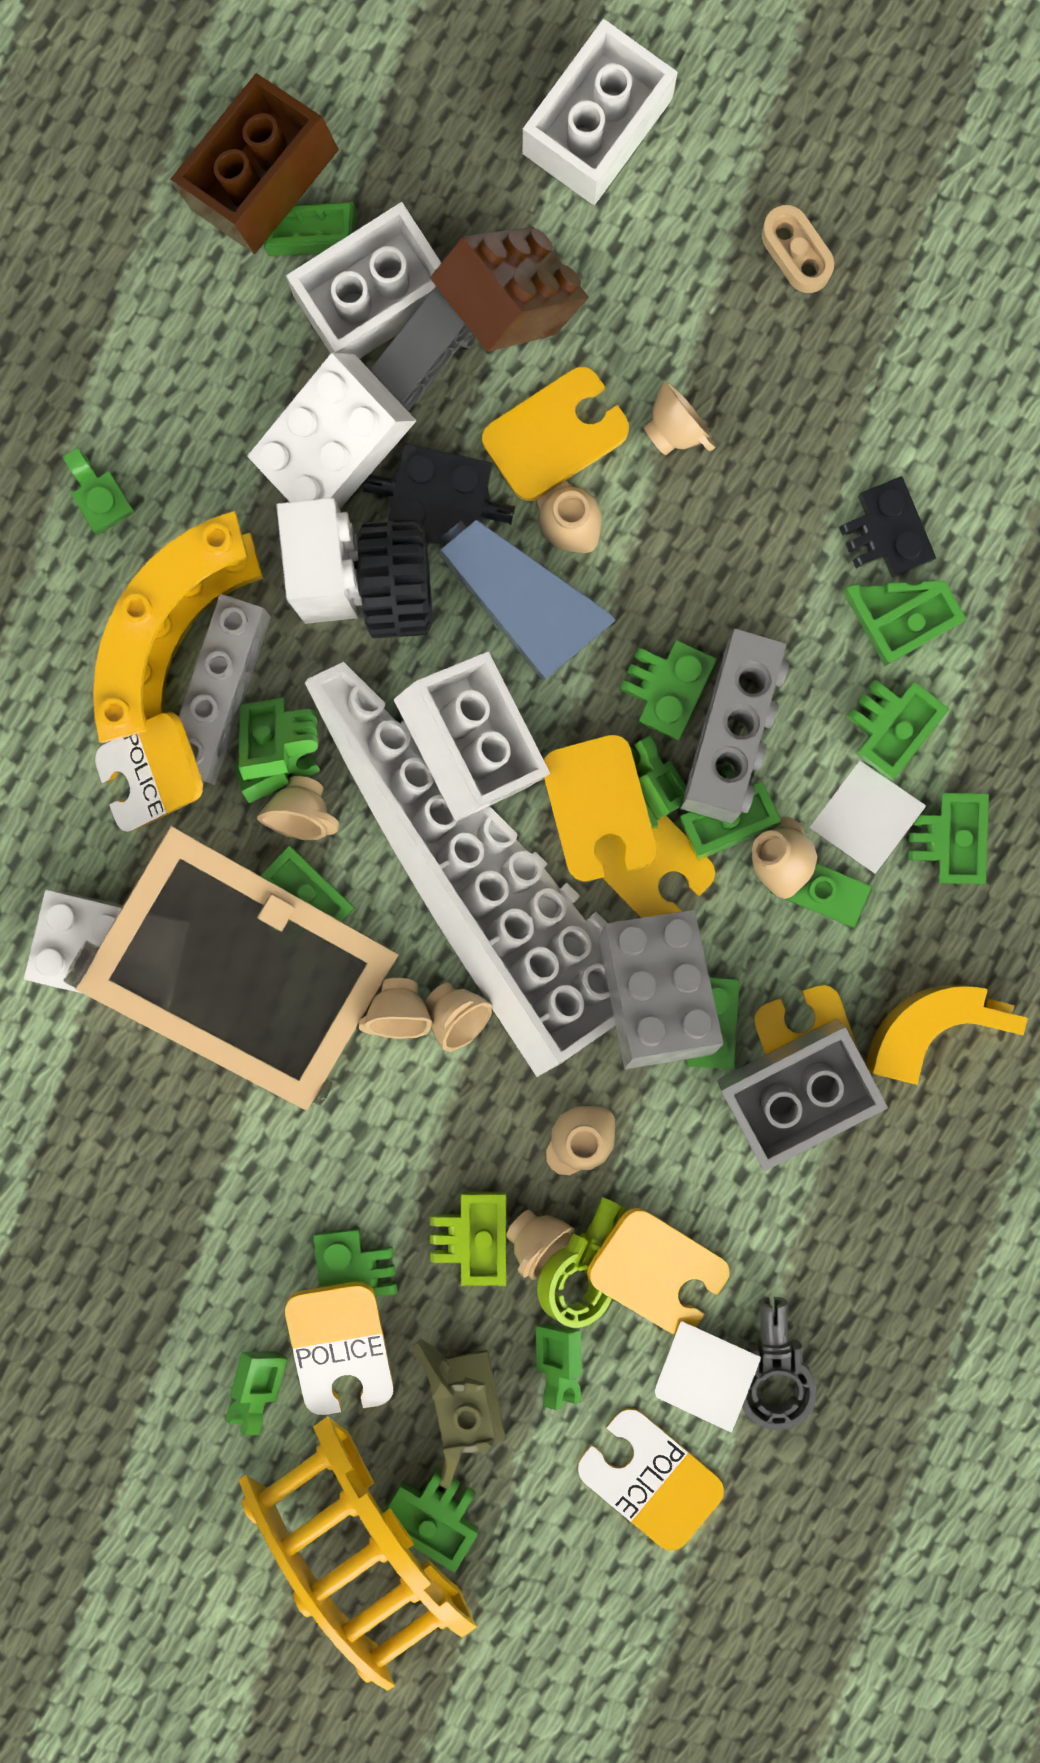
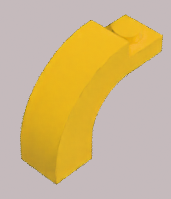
M954 984L928 988L908 997L887 1015L874 1035L865 1065L872 1074L918 1085L925 1053L934 1038L945 1029L958 1024L971 1023L1024 1036L1028 1018L1014 1015L1015 1005L987 999L986 1007H984L988 989Z

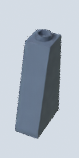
M477 520L468 527L460 521L441 537L446 546L438 554L540 679H547L616 621L605 609Z

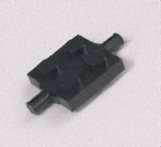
M404 443L400 466L393 479L370 474L366 479L367 483H364L363 492L365 493L369 492L389 497L390 513L388 521L419 519L425 529L427 543L443 547L446 545L441 540V537L460 521L466 527L475 520L484 524L486 519L512 525V515H514L516 507L490 501L488 486L493 467L492 462Z

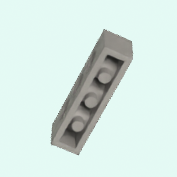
M223 594L219 595L179 714L202 781L212 785L216 784L240 712V705L243 703L271 616L264 608Z
M734 628L722 657L680 809L731 824L741 812L748 813L755 793V787L748 785L752 770H760L767 748L766 744L760 743L764 727L771 728L778 708V703L771 701L775 686L782 687L790 662L783 659L786 643ZM744 678L753 680L759 688V693L750 694L745 692L741 688L739 680ZM727 721H741L746 726L748 735L737 736L733 734L728 728ZM720 761L730 763L736 770V778L726 779L720 776L715 764Z

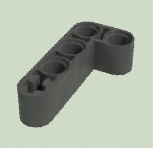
M435 287L370 371L402 406L409 411L460 346L470 348L474 344L471 340L475 335L439 289Z

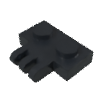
M903 476L861 492L858 498L865 515L839 527L842 536L852 534L856 530H859L861 534L860 537L846 543L849 552L864 546L867 548L868 553L861 554L852 560L856 569L884 558L890 575L893 578L936 559Z

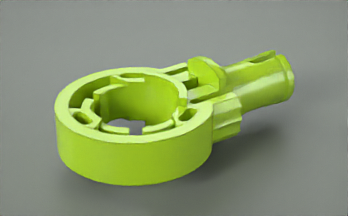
M604 1197L601 1198L596 1214L586 1233H581L580 1236L573 1233L567 1247L558 1250L547 1260L538 1279L537 1294L542 1309L550 1317L568 1327L580 1328L592 1324L603 1315L612 1300L611 1297L597 1290L591 1284L589 1278L588 1290L583 1295L584 1301L587 1302L586 1305L580 1302L566 1305L564 1296L555 1291L556 1288L563 1290L567 1277L575 1271L585 1270V1273H587L590 1262L621 1216L628 1211V1209Z

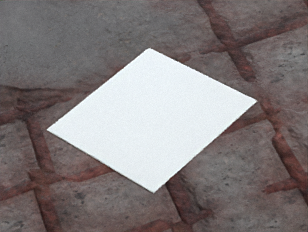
M859 761L810 828L876 874L926 805L862 761Z
M681 1321L654 1390L656 1397L732 1433L761 1357Z

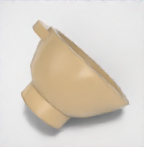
M664 380L653 407V420L644 426L645 432L664 455L670 453L674 448L686 450L703 444L711 452L716 448V445L711 439L712 436L707 426L686 398L675 387Z
M565 481L536 499L540 511L538 523L547 541L556 548L584 554L595 549L598 545L602 524V514L596 498L585 489L573 487Z
M303 776L290 777L288 779L290 784L278 791L257 816V820L263 825L284 836L300 840H319L326 835L335 834L339 828L337 819L327 814L326 803L321 798L323 786L316 780Z
M783 816L780 817V826L761 833L755 839L752 846V862L755 874L761 882L778 898L786 899L792 897L808 882L814 873L818 857L814 842L805 835L802 824L792 817Z
M406 978L384 980L382 982V992L374 997L366 1017L359 1019V1030L367 1034L397 1039L418 1038L428 1034L433 1022L425 1001L418 996V983Z
M450 983L438 986L425 1001L433 1022L431 1029L435 1040L443 1050L449 1052L469 1044L484 1029L492 1015V1004L486 999L465 989L456 990Z
M578 1106L561 1114L552 1128V1139L546 1148V1159L550 1168L558 1174L570 1176L580 1170H592L605 1163L614 1148L615 1118L612 1111L599 1106Z
M531 1210L523 1212L512 1223L506 1234V1238L514 1244V1254L520 1264L518 1268L519 1274L523 1277L529 1276L532 1280L539 1278L547 1260L558 1250L567 1247L572 1234H575V1229L563 1220L549 1215L538 1217Z

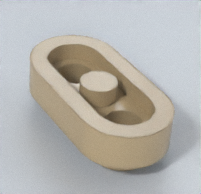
M781 205L774 208L767 215L762 227L761 237L765 248L795 289L804 293H814L821 290L828 283L834 270L832 253L800 209L791 205ZM780 228H785L791 233V238L787 240L780 239L776 231ZM807 264L812 265L816 269L817 274L806 276L802 272L801 267Z

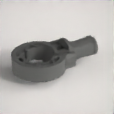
M765 1297L759 1300L761 1360L749 1388L758 1409L749 1402L747 1397L742 1408L745 1414L757 1425L771 1430H784L798 1425L808 1417L815 1405L817 1390L810 1368L803 1359L802 1344L798 1340H791V1362V1350L788 1341V1301L781 1297H774L773 1315V1306L770 1305V1298ZM756 1342L748 1343V1351L758 1356ZM774 1375L788 1376L796 1381L795 1393L800 1402L797 1403L796 1398L792 1396L787 1402L782 1404H767L761 1398H758L756 1389L759 1383Z

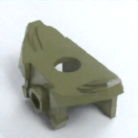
M420 1338L413 1345L412 1351L422 1364L431 1385L432 1399H434L444 1445L443 1452L446 1458L441 1472L442 1480L440 1486L449 1489L463 1452L472 1453L479 1451L482 1454L495 1442L505 1441L506 1434L488 1350L445 1357L434 1346Z

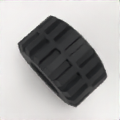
M419 519L362 523L358 534V570L363 616L369 634L373 639L428 635L432 625V601L427 541L423 525Z

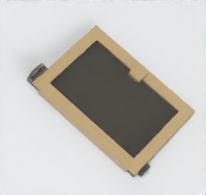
M170 825L100 946L86 940L70 964L63 982L308 1111L312 1102L320 1106L327 1098L332 1087V1081L326 1078L356 1029L359 1019L363 1017L398 957V954Z

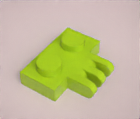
M461 1192V1214L430 1215V1226L448 1227V1232L430 1233V1244L448 1245V1250L430 1251V1262L461 1263V1286H506V1192Z

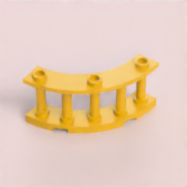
M235 511L209 519L169 542L149 559L120 596L107 622L95 665L93 687L94 717L100 743L146 732L145 721L157 714L165 713L167 673L172 658L175 657L182 640L193 626L192 623L206 608L218 601L220 594L227 595L246 584L264 579L253 536L251 533L242 535Z
M327 1416L313 1426L320 1444L316 1447L317 1452L269 1487L263 1486L248 1475H244L239 1479L245 1496L241 1503L247 1517L258 1525L275 1560L294 1589L293 1598L300 1612L305 1617L312 1615L334 1645L355 1666L358 1674L366 1683L373 1681L388 1691L395 1686L387 1666L388 1662L437 1627L441 1629L448 1627L460 1637H464L477 1626L458 1586L450 1581L430 1560L421 1564L411 1553L409 1548L414 1545L411 1536L402 1526L392 1509L390 1508L383 1513L368 1488L375 1484L364 1464L352 1436L345 1428ZM324 1469L333 1470L343 1488V1491L339 1493L340 1499L289 1534L275 1504ZM358 1515L371 1535L369 1538L370 1544L317 1580L299 1551L347 1516L355 1517ZM379 1560L383 1563L389 1561L400 1575L401 1584L349 1620L329 1596ZM421 1600L429 1609L379 1646L365 1635L367 1631L409 1601L416 1603Z

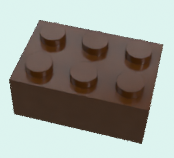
M255 73L170 180L192 211L247 250L256 254L339 151V148L321 115L258 73Z
M534 227L463 236L430 277L431 281L487 352L554 336L589 298L580 286L581 280L570 267L563 265L552 251L553 245L550 239Z

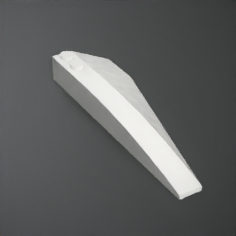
M344 662L308 678L305 684L350 773L392 849L440 929L486 1000L492 1004L493 1011L536 1077L558 1066L616 1026L599 943V936L607 922L597 912H594L585 920L572 904L580 895L568 883L559 888L544 869L548 863L536 852L530 853L516 840L517 833L490 806L455 822L404 721L401 723L397 722L384 709L385 702Z

